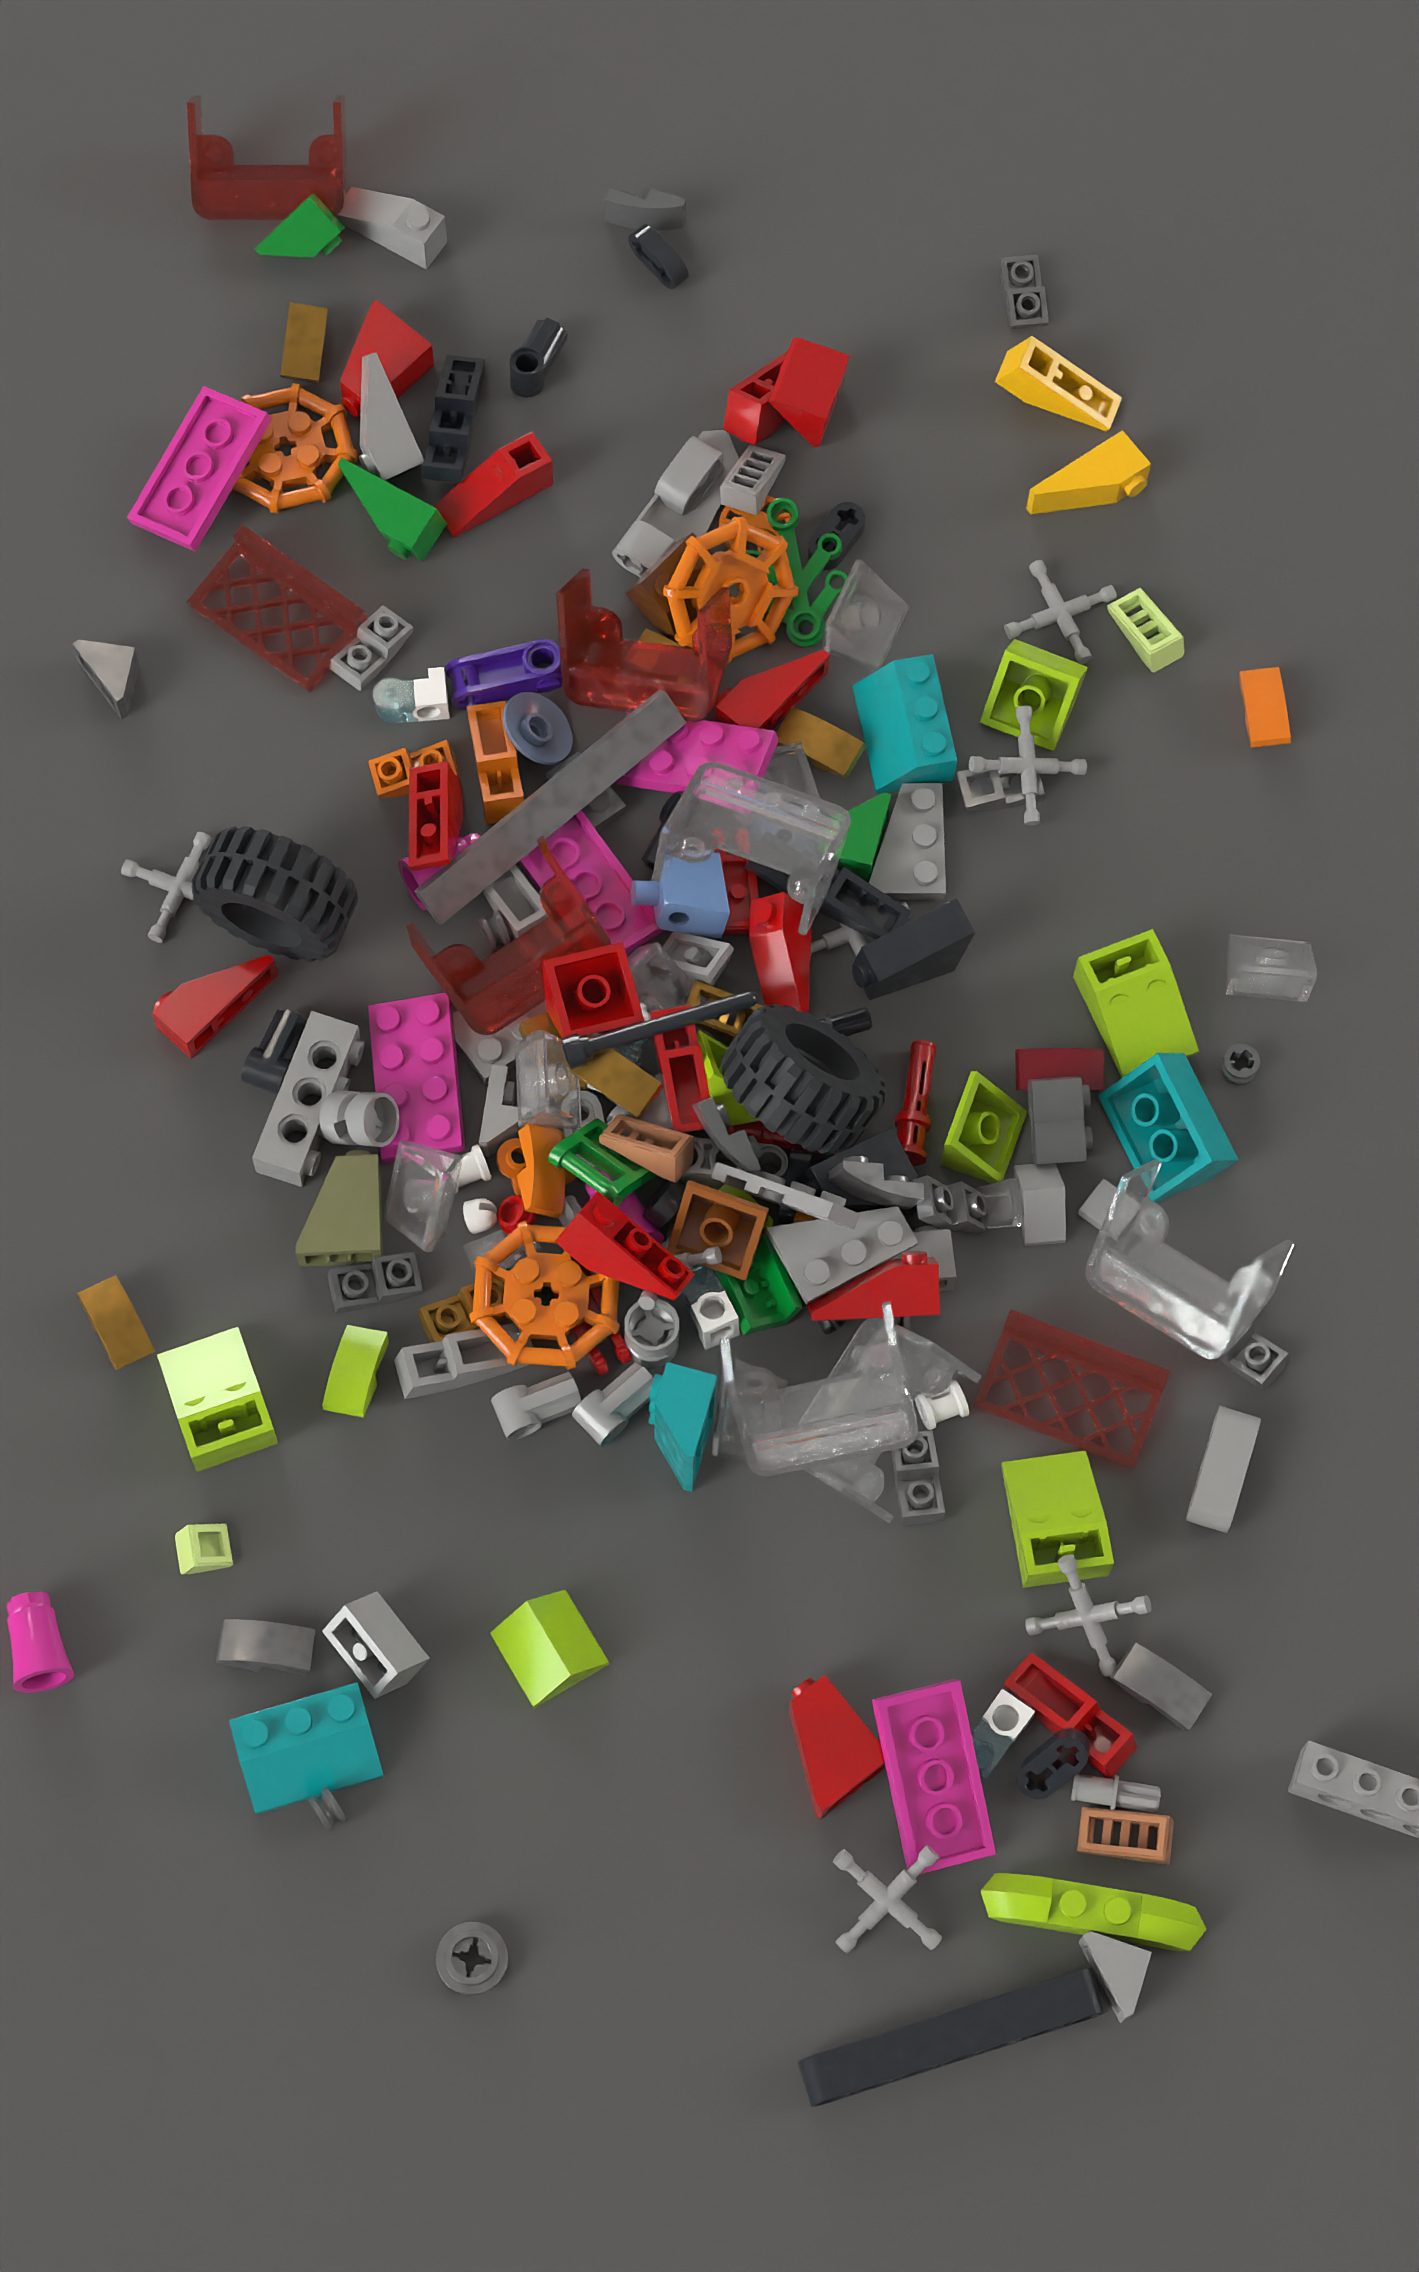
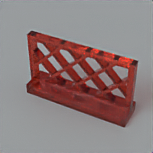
M242 524L232 536L235 540L233 545L187 600V604L311 693L330 669L331 659L357 635L358 627L368 617L363 609ZM239 556L250 564L251 576L230 580L229 568ZM256 569L261 571L263 574L257 575ZM275 581L280 585L281 598L260 601L258 584ZM252 585L254 602L233 606L231 588ZM225 589L226 607L209 609L201 603L210 591ZM287 591L292 593L294 596L287 597ZM306 603L310 606L312 620L290 623L288 605ZM282 606L284 624L263 627L261 610ZM255 611L256 629L240 631L235 628L234 614ZM317 612L325 618H317ZM225 615H227V616H228V622H227L226 620H224L223 618H221L220 616H225ZM335 624L344 630L335 643L321 645L319 627ZM313 628L315 646L293 649L291 631ZM285 632L287 650L270 653L265 649L264 636ZM258 637V643L251 638ZM327 652V654L322 659V653ZM316 654L317 666L305 678L296 671L294 657ZM282 659H288L289 665L284 663Z
M1010 1310L976 1398L974 1408L1133 1469L1171 1371ZM1008 1341L1026 1346L1032 1362L1010 1371L1003 1357ZM1034 1350L1047 1355L1037 1359ZM1054 1358L1065 1361L1072 1377L1049 1386L1040 1364ZM1001 1364L1005 1373L995 1377L998 1366ZM1073 1365L1083 1368L1087 1371H1084L1077 1375ZM1035 1367L1045 1389L1022 1398L1013 1376ZM1096 1373L1106 1378L1112 1393L1090 1402L1080 1380ZM1008 1379L1017 1401L1004 1407L986 1402L990 1387ZM1114 1381L1127 1386L1117 1390ZM1075 1382L1084 1405L1062 1414L1053 1391ZM1133 1389L1152 1395L1147 1410L1132 1417H1129L1120 1395ZM1047 1394L1057 1416L1040 1423L1031 1419L1025 1404ZM1115 1398L1124 1420L1102 1429L1092 1407ZM1020 1406L1024 1416L1009 1410ZM1087 1410L1097 1432L1084 1438L1076 1437L1071 1434L1065 1419ZM1143 1418L1137 1433L1133 1422ZM1060 1422L1064 1431L1053 1428L1050 1425ZM1127 1425L1134 1440L1129 1457L1111 1450L1105 1434ZM1100 1437L1104 1447L1089 1441Z

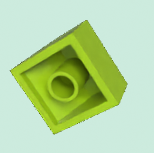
M1014 639L1004 652L979 723L1018 737L1021 735L1020 722L1016 718V708L1030 706L1032 707L1030 731L1031 735H1034V744L1054 751L1074 707L1088 667Z

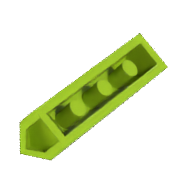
M994 1873L981 1889L988 1917L1007 1923L1084 1935L1092 1931L1125 1943L1173 1951H1191L1207 1930L1196 1907L1148 1894L1047 1877L1010 1873Z

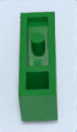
M341 458L338 466L379 531L388 541L387 548L404 560L411 556L423 562L447 524L439 511L433 506Z

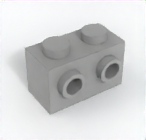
M377 1591L345 1604L322 1630L374 1699L406 1685L430 1659Z

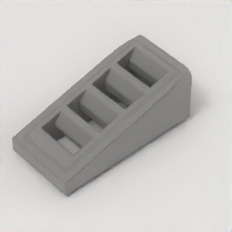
M750 444L720 487L721 504L757 515L786 461V455ZM750 466L756 467V468H759V469H762V470H765V471L763 472V471H760V470H756V469L750 468ZM745 475H748V476L757 478V479H759V480H756V479L747 477V476H745Z

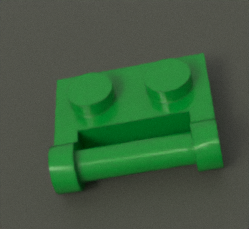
M596 1118L557 1143L548 1156V1162L558 1169L564 1167L590 1187L599 1191L618 1207L627 1195L657 1175L599 1143V1136L608 1125ZM578 1153L579 1155H581V1156H582L583 1158H585L588 1162L592 1163L593 1165H595L596 1167H598L600 1170H602L603 1172H605L607 1175H609L610 1177H612L615 1181L613 1182V1181H611L610 1179H608L606 1176H604L603 1174H601L599 1171H597L596 1169H594L592 1166H590L589 1164H587L586 1162H584L582 1159H580L579 1157H577L576 1154Z

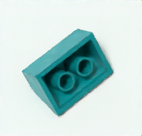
M933 654L893 660L852 685L875 794L899 791L902 783L954 782L957 756Z
M1156 1053L1098 1095L1151 1203H1156L1205 1183L1239 1160L1184 1053Z
M667 1362L663 1375L655 1374L649 1393V1399H651L649 1411L651 1412L649 1424L655 1425L654 1439L682 1488L692 1492L715 1415L717 1375Z
M358 1682L229 1720L239 1762L256 1815L305 1801L311 1796L314 1798L321 1796V1789L327 1787L330 1792H335L384 1777Z

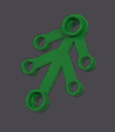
M778 498L769 505L767 518L770 526L775 531H778L779 535L783 536L788 543L786 551L794 584L799 587L798 596L792 599L794 610L788 608L781 622L786 625L787 635L793 644L802 648H809L817 645L823 639L826 632L824 615L835 599L845 595L850 587L846 573L841 570L831 571L825 578L826 587L811 607L809 605L807 592L829 560L840 556L842 544L836 534L826 533L822 535L818 540L817 550L802 570L794 530L799 523V511L792 500ZM782 513H789L791 515V519L787 523H779L777 518ZM828 541H834L837 543V547L834 551L826 552L823 550L824 544ZM757 550L745 552L755 558L761 554ZM771 565L768 568L769 573L766 574L768 581L775 586L778 584L774 565ZM835 578L844 580V585L839 589H834L830 586L831 581ZM774 599L771 600L765 613L768 614ZM809 623L813 625V630L810 634L804 635L799 632L803 624Z

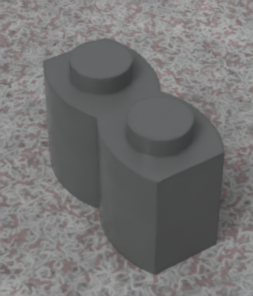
M1077 1076L1028 1080V1107L1033 1163L1050 1164L1086 1161V1151L1093 1150L1091 1126L1085 1127L1084 1110H1090L1091 1105L1089 1086L1082 1085L1081 1078Z

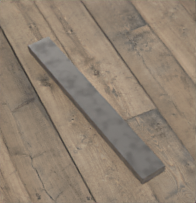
M659 689L451 860V864L445 865L414 891L438 924H444L686 724V721L666 691Z

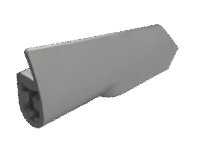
M724 430L702 431L698 438L692 436L685 443L658 481L653 498L612 551L613 557L623 568L641 578L677 541L692 532L697 537L707 533L721 506L720 487L728 473L739 460L728 432Z

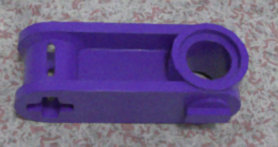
M537 639L528 643L457 658L450 661L444 668L446 677L451 679L454 691L451 699L452 704L458 709H467V706L507 701L521 692L537 694L550 692L560 688L565 682L562 652L559 646L549 639ZM540 663L551 664V666L546 669H539L535 667L537 664Z

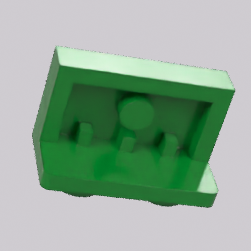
M767 1235L762 1236L746 1281L715 1270L720 1284L739 1318V1326L743 1335L784 1326L802 1308L798 1289L792 1283L783 1262Z

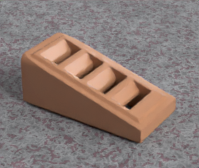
M618 1114L599 1136V1143L656 1175L675 1183L693 1162L694 1136ZM624 1133L629 1134L628 1137H625V1136H623V1135H624Z
M1082 1807L1077 1851L1080 1853L1169 1865L1174 1821L1167 1815ZM1096 1819L1104 1820L1101 1844L1093 1843ZM1114 1822L1121 1823L1119 1846L1112 1845ZM1132 1825L1140 1826L1137 1848L1130 1847ZM1150 1827L1158 1828L1156 1850L1148 1849Z

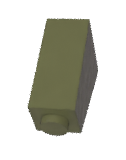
M355 1150L346 1153V1156L335 1157L295 1246L299 1267L368 1264L372 1262L373 1257L383 1256L381 1168L378 1154L371 1155L368 1151Z

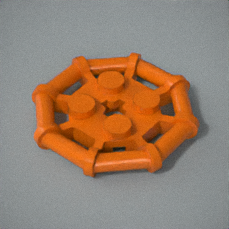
M292 383L291 387L253 396L247 393L240 397L241 402L260 410L288 403L289 408L288 411L269 415L272 421L248 461L249 466L243 469L231 492L237 491L269 508L270 513L277 514L281 509L320 500L323 503L329 501L332 491L344 475L338 466L341 458L353 464L358 459V451L353 447L345 418L347 416L345 408L340 404L334 405L302 389L301 384ZM302 405L323 416V418L315 422L310 419L309 415L299 411V406ZM333 429L337 443L336 449L327 448L324 443L323 434ZM283 444L295 446L291 449V455L284 456L282 451H276V449ZM325 462L333 463L321 480L317 479L316 470L319 466L322 465L323 467ZM262 477L270 481V486L273 489L270 492L251 481L255 478L261 480ZM305 484L309 486L307 488H302L283 493L284 489L297 487Z
M733 517L730 523L696 538L690 536L686 540L687 547L669 584L664 585L663 595L668 599L676 629L675 640L680 646H689L715 658L719 664H729L733 658L766 643L771 645L776 640L775 633L793 597H797L799 587L794 584L786 551L788 547L787 541L783 536H774L747 523L744 517ZM732 539L731 549L726 552L718 551L711 556L707 551ZM749 541L764 548V551L755 558L745 553L746 542ZM698 559H700L704 565L694 586H686ZM772 564L774 565L778 584L775 586L768 581L766 574L769 573L768 568ZM736 583V588L740 590L737 597L731 596L727 601V590ZM772 598H775L765 620L763 621L762 619ZM684 599H691L693 607L697 610L698 617L692 623H690ZM711 626L721 631L720 641H714L701 634ZM745 626L750 628L754 626V632L735 640V635L741 632L738 629Z
M526 1221L517 1223L518 1228L484 1256H477L473 1263L476 1273L473 1311L469 1314L471 1324L478 1325L507 1357V1363L514 1367L519 1363L564 1366L567 1370L576 1368V1362L607 1336L617 1333L620 1324L617 1322L620 1281L599 1273L587 1277L582 1272L580 1266L571 1260L572 1256L565 1250L563 1254L536 1252L533 1242L556 1243L555 1240L566 1227L529 1225ZM523 1245L527 1257L519 1260L510 1271L498 1266ZM492 1278L504 1283L503 1304L490 1307ZM602 1285L601 1314H597L588 1310L589 1289ZM543 1287H551L552 1292L558 1293L559 1297L558 1299H551L550 1306L541 1305V1299L534 1297L535 1292L542 1291ZM506 1316L510 1321L512 1320L521 1333L518 1340L515 1342L495 1319ZM586 1322L593 1326L571 1346L568 1344L566 1336L576 1325L579 1326L581 1323ZM530 1339L556 1340L559 1349L526 1346Z

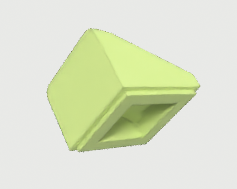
M227 1524L186 1525L176 1533L175 1542L180 1573L182 1575L227 1568L233 1565Z

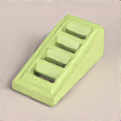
M1141 587L1107 605L1108 612L1151 672L1154 673L1183 657L1185 653L1183 636ZM1140 606L1142 607L1143 610L1135 613L1130 617H1127V613L1135 610ZM1148 619L1151 620L1138 628L1136 627L1137 625L1145 622ZM1156 632H1159V634H1157L1156 636L1148 640L1146 639L1147 637L1155 634Z

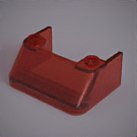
M193 95L187 102L191 201L195 212L199 216L208 220H285L312 193L322 201L335 217L341 212L345 203L347 162L345 95H337L333 101L334 134L320 135L311 143L309 148V165H234V151L231 143L221 135L203 134L201 95Z
M582 568L556 593L562 686L565 695L570 701L580 706L631 713L660 689L666 691L685 721H701L712 711L732 649L730 587H721L698 610V628L692 637L693 649L623 639L622 623L619 617L610 609L592 606L590 569Z
M544 836L538 838L537 842L543 857L556 874L542 885L539 894L541 905L549 917L482 962L470 947L463 944L450 945L436 954L413 922L406 926L411 945L469 1027L480 1035H492L499 1032L545 1001L542 967L544 960L611 945L606 930L577 883Z

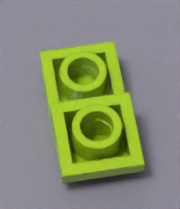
M347 1325L328 1378L322 1403L323 1410L364 1418L377 1388L376 1372L389 1345L387 1332Z

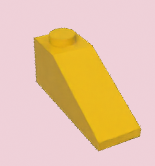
M1033 336L1007 351L995 380L998 385L1025 403L1103 431L1110 429L1122 397Z
M1122 430L1032 487L1029 491L1026 509L1030 514L1113 504L1126 496L1134 497L1146 487L1151 463Z

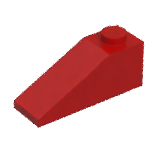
M787 352L729 389L724 431L737 436L743 442L756 445L779 428L785 418L768 401Z
M821 650L744 678L733 689L726 688L715 702V722L774 730L787 716L792 707L795 708L828 673L830 654L825 650Z
M448 761L409 768V868L411 871L451 864L463 823V788Z
M785 892L751 900L749 940L764 1004L767 1006L779 1004L781 1007L788 1005L795 1007L796 1011L809 1013L812 909Z
M268 954L183 983L173 992H166L158 999L152 1011L156 1028L192 1059L278 976L275 959Z
M925 1251L903 1252L901 1259H890L809 1304L808 1314L812 1321L940 1315L939 1264L934 1257H927V1252Z

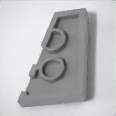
M717 1162L711 1178L762 1200L852 1230L855 1229L860 1215L845 1208L846 1199L822 1191L819 1198L814 1196L816 1189L792 1181L791 1186L787 1187L785 1186V1179L764 1171L761 1177Z

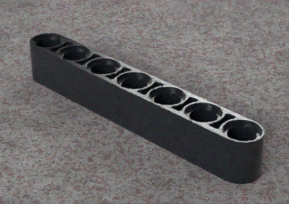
M1086 1968L817 2053L797 2063L811 2107H816L1098 2017L1105 2014L1107 2010L1093 1969Z

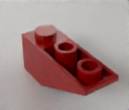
M530 432L498 449L433 507L447 523L446 529L455 538L552 486L553 461L534 433Z
M599 1191L595 1193L555 1240L560 1247L586 1269L674 1300L695 1275V1273Z

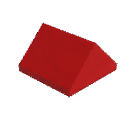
M797 337L791 341L768 402L813 447H819L841 391L850 355Z
M623 942L560 956L542 962L546 1010L561 1038L578 1033L579 1037L583 1035L590 1036L645 1022Z

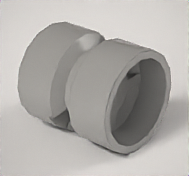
M336 1090L326 1097L320 1110L321 1131L325 1138L333 1144L384 1147L395 1138L399 1128L400 1115L398 1106L394 1098L387 1093H361Z
M657 1298L656 1304L651 1310L642 1309L638 1302H636L628 1310L625 1317V1344L634 1362L645 1368H658L666 1365L667 1362H670L675 1357L679 1347V1317L675 1309L668 1302Z

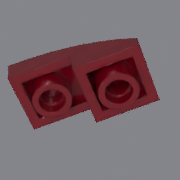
M1029 1048L1015 1050L1016 1091H1028V1080L1075 1076L1081 1078L1082 1085L1089 1086L1090 1092L1105 1090L1104 1049Z

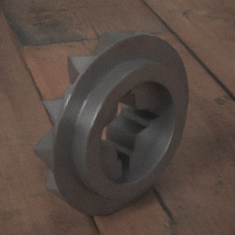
M480 1922L461 1923L450 1929L441 1939L436 1952L437 1970L449 1988L463 1995L484 1994L499 1984L507 1969L508 1952L505 1942L500 1934L489 1925ZM477 1940L479 1956L485 1958L491 1964L476 1965L474 1971H471L470 1977H467L465 1962L459 1960L458 1957H453V1954H468L471 1947L474 1946V1941Z

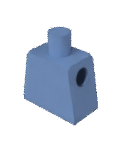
M720 853L661 858L656 862L651 881L633 880L631 884L630 897L632 905L653 906L656 926L660 929L704 937L722 938L730 909Z

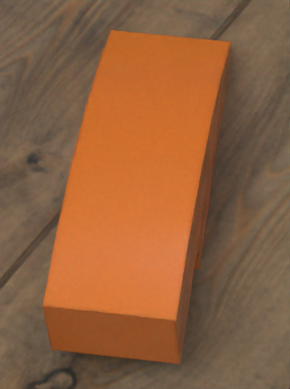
M506 701L467 706L486 824L498 823L524 801L516 749L509 739L503 723V711Z

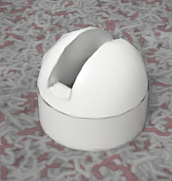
M485 1198L464 1202V1219L472 1234L487 1231L497 1222V1208L493 1202Z

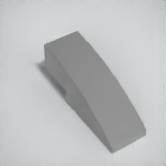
M516 865L482 891L493 911L498 910L512 941L544 985L542 962L576 953L575 947L555 923L552 911Z
M514 1323L500 1325L515 1342L518 1340L521 1333ZM481 1329L447 1334L439 1342L403 1347L394 1359L404 1399L459 1388L531 1365L517 1363L514 1367L508 1364L507 1357ZM531 1339L526 1347H533Z

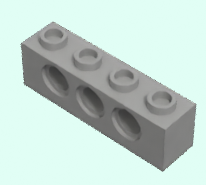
M311 1011L252 1156L257 1173L300 1187L304 1186L308 1175L314 1176L321 1157V1153L317 1150L322 1138H325L320 1126L322 1104L330 1093L336 1090L348 1091L350 1079L347 1078L351 1065L357 1066L364 1051L365 1044L361 1042L358 1025ZM324 1058L336 1061L328 1069L316 1067L317 1062ZM314 1094L321 1097V1100L312 1106L301 1103L302 1099L308 1095ZM295 1131H302L307 1134L302 1141L297 1143L286 1140L287 1136Z
M1308 1741L1301 1749L1288 1789L1289 1793L1419 1838V1779L1312 1741Z

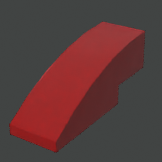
M691 1004L651 1011L648 1013V1019H655L691 1008ZM695 1024L653 1036L661 1082L664 1085L663 1091L672 1129L681 1133L704 1129L692 1106L710 1098Z
M1031 1652L1004 1681V1687L1015 1698L1034 1710V1717L1053 1734L1065 1728H1073L1083 1732L1091 1745L1087 1763L1104 1777L1111 1779L1136 1751L1137 1745L1133 1733L1102 1711L1094 1698ZM1075 1746L1071 1747L1070 1749L1077 1754L1078 1749Z

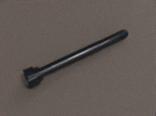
M745 991L588 1038L587 1035L579 1037L578 1033L562 1037L561 1043L570 1070L587 1065V1060L594 1059L593 1054L753 1007L758 1002V996L753 991Z

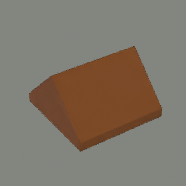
M688 1180L667 1250L672 1255L687 1252L693 1255L702 1253L707 1248L718 1246L722 1253V1262L713 1265L707 1263L700 1265L746 1281L768 1222L769 1208Z

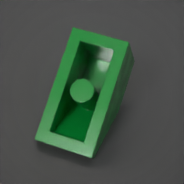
M312 193L254 249L259 255L313 258L322 251L327 256L343 241L338 234L345 227L322 201Z
M883 792L835 817L831 832L823 830L817 854L824 855L823 861L839 871L845 867L869 882L887 821L891 794Z

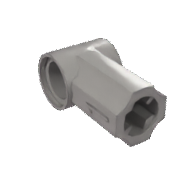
M635 1362L604 1390H595L585 1397L574 1409L572 1416L603 1447L614 1440L625 1429L629 1422L628 1419L651 1400L649 1399V1393L654 1378L643 1366Z
M570 1372L530 1387L516 1385L497 1393L491 1399L507 1440H517L536 1432L541 1428L542 1423L573 1412L582 1401Z

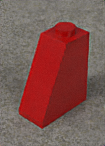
M375 300L369 308L340 379L341 402L344 408L355 417L360 416L363 356L377 352L397 399L434 366L432 344L378 300Z
M825 1674L817 1681L810 1677L798 1685L791 1693L794 1699L790 1701L789 1713L815 1813L820 1819H823L886 1768L881 1743Z

